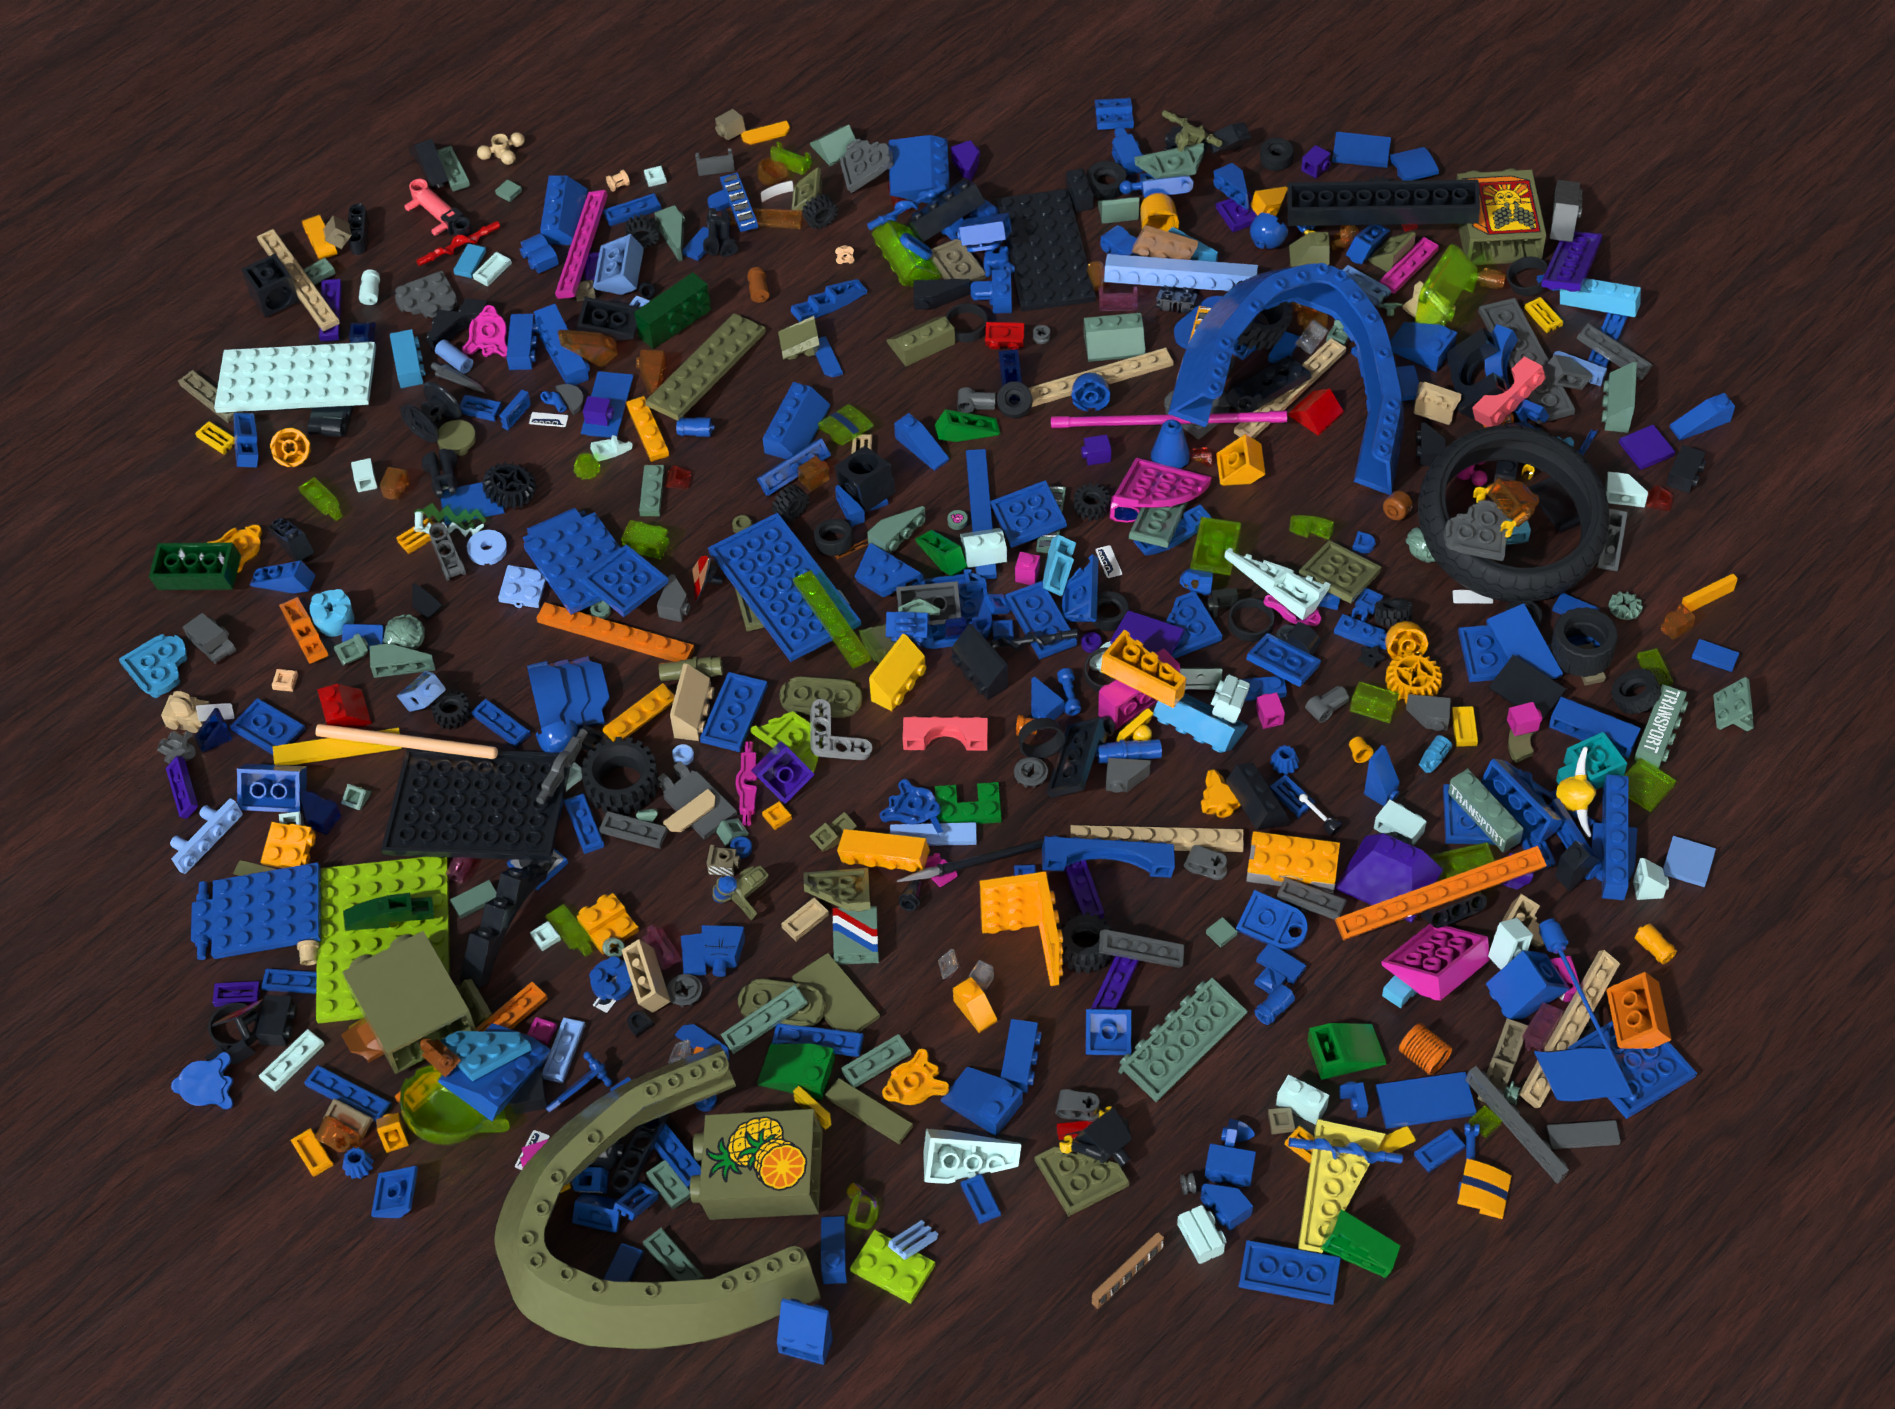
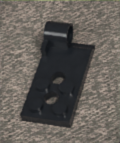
M1287 356L1231 388L1227 393L1226 402L1239 413L1254 412L1311 379V372L1292 357Z
M354 405L312 408L307 433L330 437L346 436Z
M1106 715L1067 726L1065 743L1059 751L1046 792L1051 798L1084 790L1098 742L1105 744L1106 738L1112 736L1115 732V723L1110 716Z

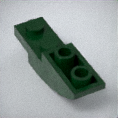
M402 893L362 902L343 911L345 931L389 928L390 922L434 919L432 897L411 898L410 893Z

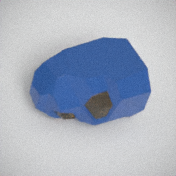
M1198 568L1187 569L1180 576V584L1191 592L1195 591L1203 595H1210L1213 572Z

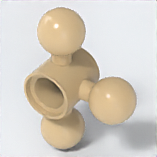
M519 132L513 133L509 140L504 134H496L491 139L492 146H480L477 150V155L480 159L487 160L494 153L497 158H501L504 164L510 165L515 161V154L510 151L509 146L520 147L524 144L525 138Z

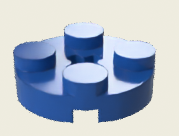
M616 956L601 961L589 974L592 991L600 999L621 1000L629 995L633 989L625 961L620 960ZM611 976H616V982L613 983L612 981H610L608 983V978Z

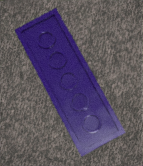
M1574 231L1573 242L1560 240L1542 279V287H1547L1551 290L1565 289L1569 292L1580 291L1602 242V234Z

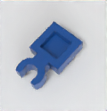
M1365 588L1356 600V607L1352 610L1351 617L1354 618L1357 614H1361V621L1365 622L1368 613L1372 615L1375 613L1376 602L1383 599L1384 596Z

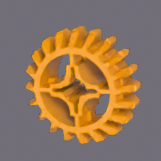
M1414 652L1410 656L1404 653L1402 657L1397 656L1395 661L1392 660L1386 670L1385 681L1387 689L1391 690L1392 696L1397 695L1398 701L1405 699V703H1407L1408 694L1436 696L1442 685L1440 667L1436 666V661H1430V656L1424 658L1422 652L1419 656H1416Z

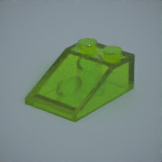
M1201 517L1190 569L1231 575L1233 564L1224 556L1229 548H1232L1233 552L1237 553L1241 523Z

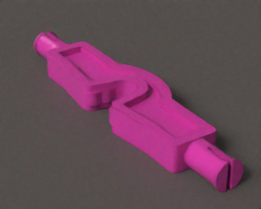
M748 741L745 742V752L741 753V770L736 776V790L740 796L739 810L740 814L743 815L742 824L746 826V819L748 826L751 825V815L755 814L757 787L745 784L757 780V776L751 771L756 766V753L753 752L754 743L751 741L750 746Z

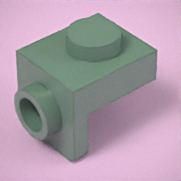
M357 633L353 638L336 645L334 650L342 665L345 666L364 657L368 652V644L365 638H361L359 633Z

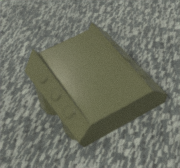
M814 316L778 331L783 360L796 359L802 353L806 356H813L818 351V348H820Z
M886 623L859 630L864 647L873 660L880 664L896 643L891 642V639L886 637Z

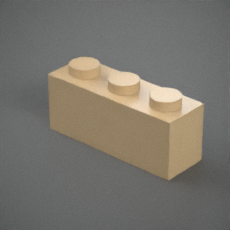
M638 939L622 949L638 1004L651 1012H655L671 1002L654 948Z

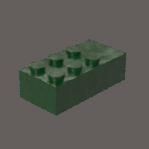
M692 272L635 311L639 338L654 350L674 335H677L688 325L693 324L701 316L706 315L711 310L708 284Z
M158 543L149 579L158 590H233L242 555L233 543Z

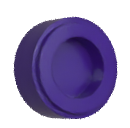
M1095 632L1083 635L1081 640L1083 650L1092 653L1102 646L1101 636Z

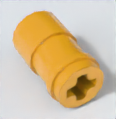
M1651 923L1646 924L1644 927H1639L1635 940L1648 950L1662 965L1666 964L1677 953L1675 947L1662 937L1663 935Z

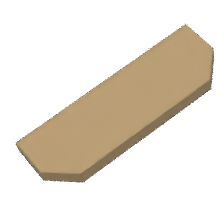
M709 789L705 790L666 819L663 824L671 832L684 831L715 808V795Z

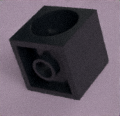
M276 254L241 269L249 295L265 318L299 302L292 276Z
M863 446L834 466L838 485L863 508L864 513L896 492L894 487L895 480L891 473V464L887 459L881 458L874 450H870L866 446Z

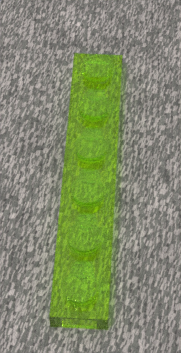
M810 570L793 578L794 585L852 669L871 661L870 654L813 572Z

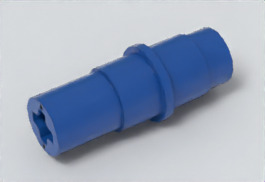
M1120 739L1119 742L1099 744L1096 749L1098 764L1108 763V758L1145 760L1161 758L1162 756L1159 739L1144 741H1125Z

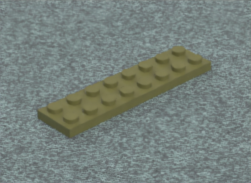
M733 313L646 400V406L679 421L765 334V327Z

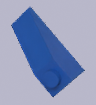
M1382 225L1367 226L1355 236L1346 256L1350 257V260L1354 263L1362 265L1377 249L1390 230Z
M1725 393L1705 400L1670 424V429L1681 441L1731 422L1735 405Z
M910 413L894 423L895 438L931 469L936 471L949 461V457L923 424Z
M1381 745L1369 759L1364 794L1380 805L1385 806L1389 800L1394 802L1399 795V780L1386 747Z
M845 1216L821 1217V1273L823 1284L847 1283Z

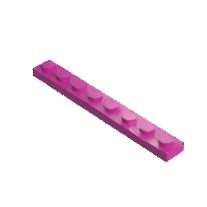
M605 190L588 192L555 292L558 299L571 298L576 295L608 196Z

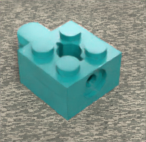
M1601 732L1567 748L1564 758L1566 766L1558 769L1556 781L1559 785L1562 780L1575 777L1578 759L1584 747L1588 748L1585 763L1587 780L1596 790L1603 787L1606 774L1624 776L1627 762L1605 733Z

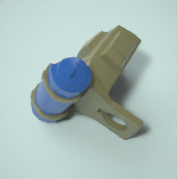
M750 866L739 874V878L721 876L712 888V897L714 901L722 904L732 899L752 921L756 917L757 912L745 898L762 886L769 875L761 866Z

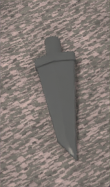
M435 362L431 364V369L436 371V376L486 393L481 384L450 367V365L444 364L441 366Z

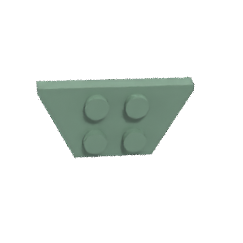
M1204 144L1186 146L1182 152L1176 148L1134 157L1135 165L1155 179L1194 175L1198 170L1204 152Z

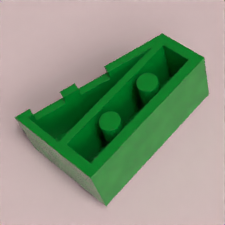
M1340 1209L1329 1223L1320 1249L1386 1278L1393 1269L1400 1245Z

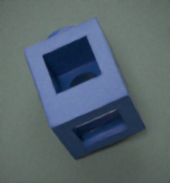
M587 1167L571 1181L573 1190L579 1193L607 1194L609 1171L599 1167ZM592 1177L591 1185H589L588 1180Z

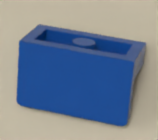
M582 1193L575 1201L572 1223L617 1233L622 1211L616 1212L613 1209L615 1202L618 1200L590 1193Z

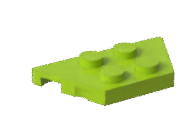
M792 711L780 718L768 720L766 725L761 727L755 725L751 728L753 735L772 748L782 741L813 773L815 772L819 756L814 755L810 748V723ZM819 738L818 745L820 748H822L823 738Z

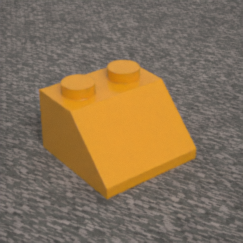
M1246 434L1216 453L1220 484L1223 486L1251 484L1265 475L1261 443Z

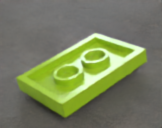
M874 1230L851 1265V1272L912 1304L935 1267V1262L919 1253H915L904 1260L888 1247L891 1238Z

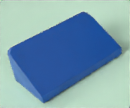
M344 624L342 643L359 633L361 638L364 637L367 641L368 650H370V646L384 644V626Z

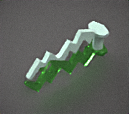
M431 503L424 509H416L414 511V531L429 534L431 524L428 523L426 527L423 526L424 514L428 519L433 515L438 523L447 516L452 522L447 528L448 533L450 534L454 529L458 528L465 537L469 532L472 535L476 534L484 525L481 524L474 528L473 523L465 528L461 523L464 519L470 523L476 516L483 523L486 522V519L477 508L470 515L465 508L458 516H455L448 505L439 512L434 504ZM436 533L434 536L439 537L441 533Z

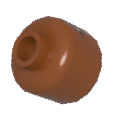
M1402 491L1393 492L1383 503L1385 514L1390 519L1396 521L1403 519L1413 507L1410 496Z

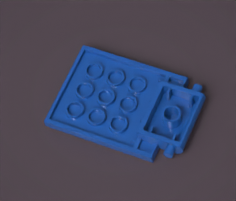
M572 508L527 528L528 535L523 537L525 542L524 549L570 615L602 601L601 598L582 584L581 578L621 548L595 512L586 515L584 510L578 512L575 508Z

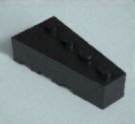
M964 177L922 210L913 213L908 221L918 239L924 242L984 204L985 200L976 184Z

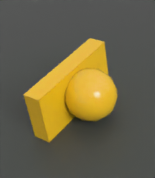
M1149 708L1145 709L1119 732L1116 742H1119L1120 739L1129 741L1131 738L1138 741L1151 740L1152 731L1147 724L1150 722L1153 712Z

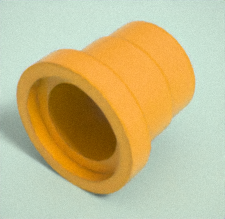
M1355 737L1349 742L1355 762L1364 763L1372 757L1374 751L1362 737Z

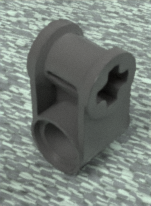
M1200 845L1192 846L1184 864L1188 871L1214 880H1221L1227 875V859L1224 854L1206 849Z
M1069 1089L1061 1090L1056 1115L1063 1119L1093 1122L1099 1118V1110H1101L1099 1098L1093 1093L1077 1092Z

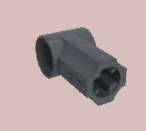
M968 387L961 388L958 391L957 409L959 412L971 413L974 409L995 410L996 393L975 392Z
M1337 686L1321 697L1319 695L1312 697L1307 702L1305 708L1319 723H1323L1331 717L1333 711L1349 702V696L1342 686Z

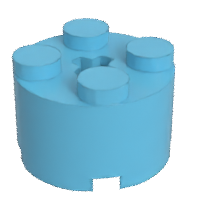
M328 590L315 594L312 597L310 613L315 629L319 633L321 632L329 637L342 635L344 624L354 623V613L350 600L342 590Z

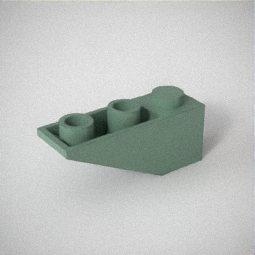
M921 506L880 520L867 532L868 544L872 543L889 554L894 552L899 547V544L908 539L917 527H921L926 520L925 507Z

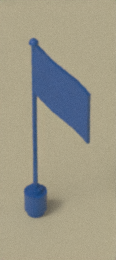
M1555 919L1545 920L1539 925V934L1548 952L1560 954L1606 1048H1579L1558 1052L1534 1051L1556 1100L1582 1101L1603 1097L1628 1098L1629 1101H1635L1637 1095L1633 1094L1563 952L1566 949L1568 940L1560 924Z

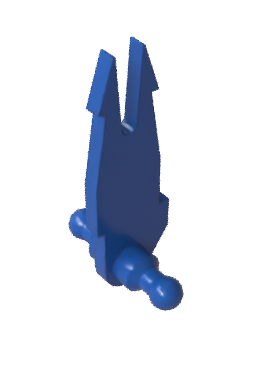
M585 1052L583 1056L589 1062L591 1070L550 1103L546 1110L552 1111L594 1076L602 1079L605 1086H612L613 1080L607 1076L605 1064L600 1063L598 1059H594L591 1052Z

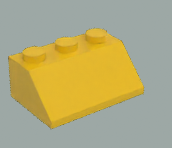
M902 634L869 677L871 701L890 711H893L897 705L899 706L902 703L904 695L907 691L913 689L917 678L922 676L926 670L924 654L907 635Z

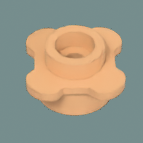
M844 245L836 248V262L838 264L854 262L853 247Z

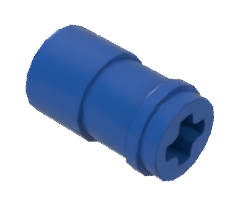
M682 417L676 424L677 435L711 437L712 430H715V425H712L710 417Z
M1280 984L1268 995V998L1262 1004L1257 1006L1254 1013L1259 1021L1269 1025L1295 1001V996L1290 988Z

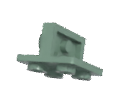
M1744 677L1713 695L1716 727L1719 730L1731 724L1745 731L1754 728L1748 678Z

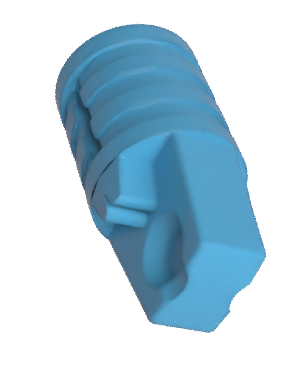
M1440 735L1435 737L1419 763L1424 772L1431 773L1443 761L1452 748L1451 742Z

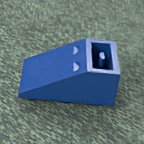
M782 1298L777 1337L778 1352L824 1365L833 1340L829 1311L820 1305L809 1306L803 1304L798 1299L790 1298L787 1300Z

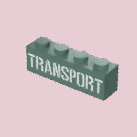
M1663 684L1660 690V699L1653 707L1634 759L1637 762L1658 769L1661 762H1666L1670 750L1666 748L1668 745L1672 746L1676 736L1673 730L1679 729L1682 720L1679 714H1684L1688 705V701H1685L1687 692Z
M1469 769L1451 778L1449 795L1503 853L1520 843L1524 828Z

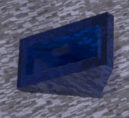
M214 708L194 736L202 752L233 740L219 708Z

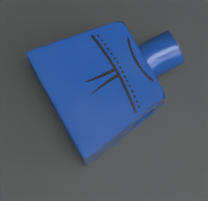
M702 925L705 964L707 967H713L714 976L723 977L726 974V968H735L738 965L745 942L744 927Z

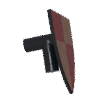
M709 556L700 557L692 569L695 602L700 598L705 583L722 584V577L714 576L718 568L715 565L710 566L711 558Z
M263 999L212 1024V1026L234 1020L244 1040L250 1038L252 1035L247 1025L258 1020L259 1015L254 1011L245 1017L243 1016L263 1003Z

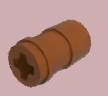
M760 267L751 268L747 275L750 284V297L752 301L761 303L769 298L766 273Z

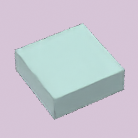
M662 166L644 170L649 187L666 183Z
M549 921L530 932L531 937L542 951L561 940L560 935Z

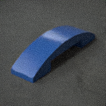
M1198 505L1184 513L1168 548L1134 540V543L1144 555L1161 553L1195 535L1212 520V517L1201 505Z

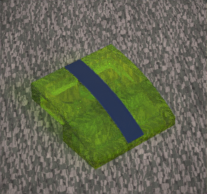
M849 404L817 423L820 430L830 434L832 441L840 445H844L873 427L872 422L864 414Z

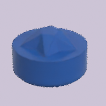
M713 1095L695 1103V1106L700 1111H710L717 1104V1096Z

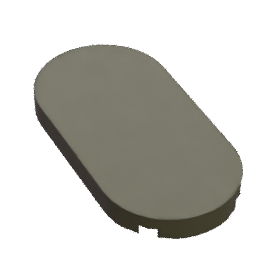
M795 677L790 679V682L782 685L779 694L782 707L786 711H793L798 715L810 716L812 704L817 699H824L830 704L831 717L835 718L852 716L862 705L861 690L852 681L842 679ZM818 707L819 716L822 717V707Z
M769 979L751 981V984L745 985L738 996L739 1008L746 1018L793 985H796L808 1004L780 1023L795 1026L812 1027L822 1019L826 1005L822 994L811 985Z

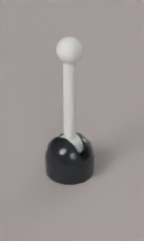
M1306 794L1299 796L1301 802H1305L1324 820V829L1330 836L1335 835L1342 828L1343 824L1334 817L1327 818L1308 800Z

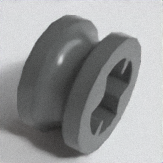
M1045 325L1036 326L1033 329V340L1038 344L1047 343L1050 340V329Z
M1189 1173L1188 1176L1181 1174L1180 1181L1183 1194L1187 1195L1188 1192L1196 1193L1193 1173Z

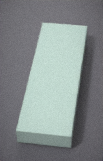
M307 1029L259 1075L260 1079L276 1092L325 1045L324 1042Z

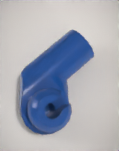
M548 391L541 393V400L546 404L555 405L558 412L561 413L567 409L562 397L558 393Z

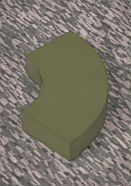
M1510 729L1508 750L1515 764L1533 755L1534 750L1530 739L1538 731L1514 737Z

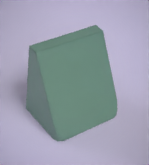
M347 784L341 804L361 810L372 791L353 784Z
M739 818L721 821L716 831L725 846L730 845L736 837H747L749 834Z

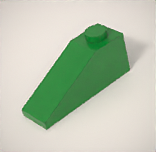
M947 409L944 410L935 423L938 439L960 442L998 436L1000 434L996 418Z
M930 530L915 538L917 544L939 569L950 576L956 575L967 567L961 547L937 532Z

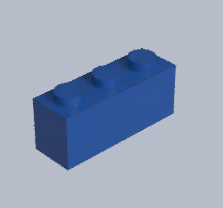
M511 314L506 356L509 370L532 369L533 362H536L534 347H537L538 344L537 336H535L538 333L534 314Z
M1011 1019L1001 1078L1019 1088L1022 1092L1028 1093L1029 1085L1034 1083L1035 1071H1032V1065H1037L1038 1051H1035L1036 1045L1041 1043L1042 1032L1038 1031L1037 1022Z

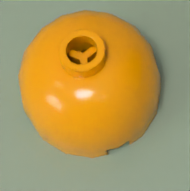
M285 428L273 436L270 449L274 460L280 465L296 467L308 459L311 452V443L301 430Z
M1402 621L1389 629L1386 634L1385 644L1387 652L1395 661L1397 656L1402 657L1404 653L1410 656L1414 652L1416 656H1419L1422 652L1423 655L1427 650L1428 640L1425 632L1418 624Z

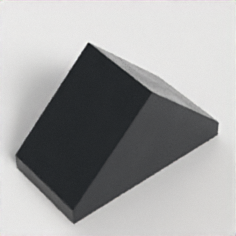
M537 1068L509 1101L514 1114L546 1109L545 1085L540 1069Z

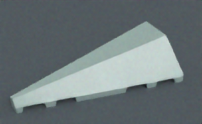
M1232 548L1225 552L1224 557L1301 620H1304L1316 610L1331 585L1328 582L1321 584L1313 581V577L1308 575L1306 578L1296 575L1294 570L1266 560L1263 563L1256 561L1249 554H1246V556L1234 553Z

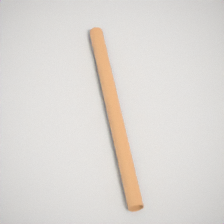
M318 724L316 727V736L487 759H495L498 755V749L493 746Z

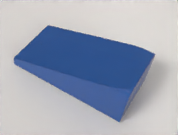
M837 485L835 487L836 500L850 526L864 523L865 514L863 508Z

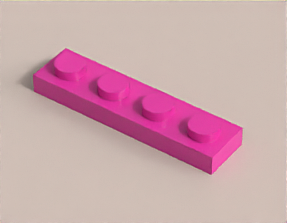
M1423 237L1380 279V283L1387 286L1395 294L1438 251L1439 245Z

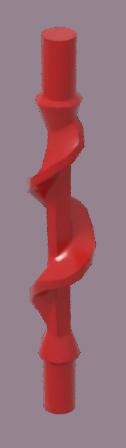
M496 221L483 226L479 231L468 237L461 234L457 235L452 239L451 245L445 248L439 247L434 252H430L417 259V264L422 266L430 261H434L438 256L445 253L453 255L455 248L467 242L476 244L481 236L488 235L490 232L500 228V224Z

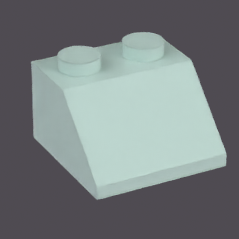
M1000 528L960 534L967 568L1007 562V547L1003 531Z

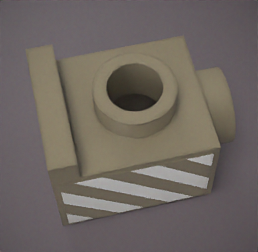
M710 845L707 859L708 873L710 875L734 877L735 869L740 867V856L737 855L736 849L716 848L714 845Z

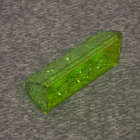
M887 220L884 225L881 224L876 227L871 233L875 239V244L882 250L883 257L891 264L890 268L897 274L898 280L902 285L914 287V280H937L941 277L930 259H922L900 242L899 238L903 233H909L916 238L910 227Z

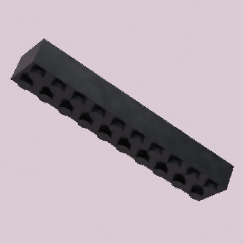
M1478 179L1288 183V226L1479 223L1480 198Z

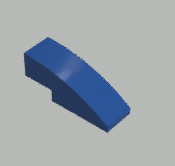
M234 413V441L237 467L257 468L258 449L254 413Z

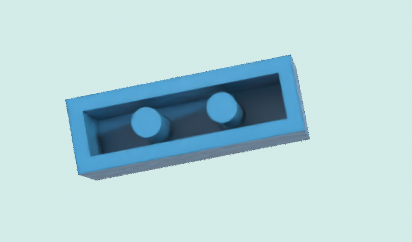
M412 329L391 333L390 339L400 387L405 388L423 384L422 376L425 375L423 364L419 363L423 359L421 350L417 351V348H420L418 336L414 337Z

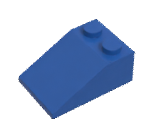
M1404 322L1390 340V345L1393 353L1437 372L1447 359L1446 352L1455 347L1457 332L1439 324Z
M966 1067L950 1087L949 1093L942 1097L941 1102L997 1137L1023 1104V1092L1002 1078Z

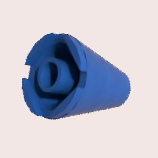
M1167 420L1163 423L1151 451L1152 462L1182 469V467L1189 464L1190 451L1182 425L1177 420Z

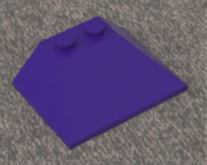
M1383 833L1369 835L1363 839L1334 888L1365 903L1374 905L1436 883L1442 875L1443 869L1421 849ZM1418 914L1407 917L1404 920L1413 923Z

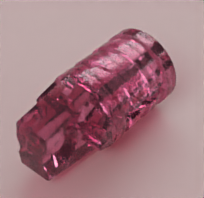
M453 858L445 873L448 876V880L463 883L472 865L473 858Z

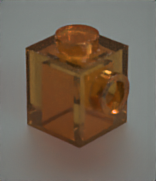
M817 456L797 467L799 481L810 492L829 480V467L825 461H821Z

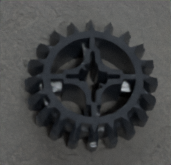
M504 461L502 465L497 463L495 467L491 466L486 471L482 481V489L486 499H490L491 504L497 503L498 507L504 506L505 509L512 507L514 510L516 506L522 508L524 504L528 505L536 492V481L532 472H528L527 467L521 468V464L514 465L513 462L507 464Z

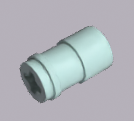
M365 270L361 277L359 301L365 305H373L378 300L380 275L375 270Z

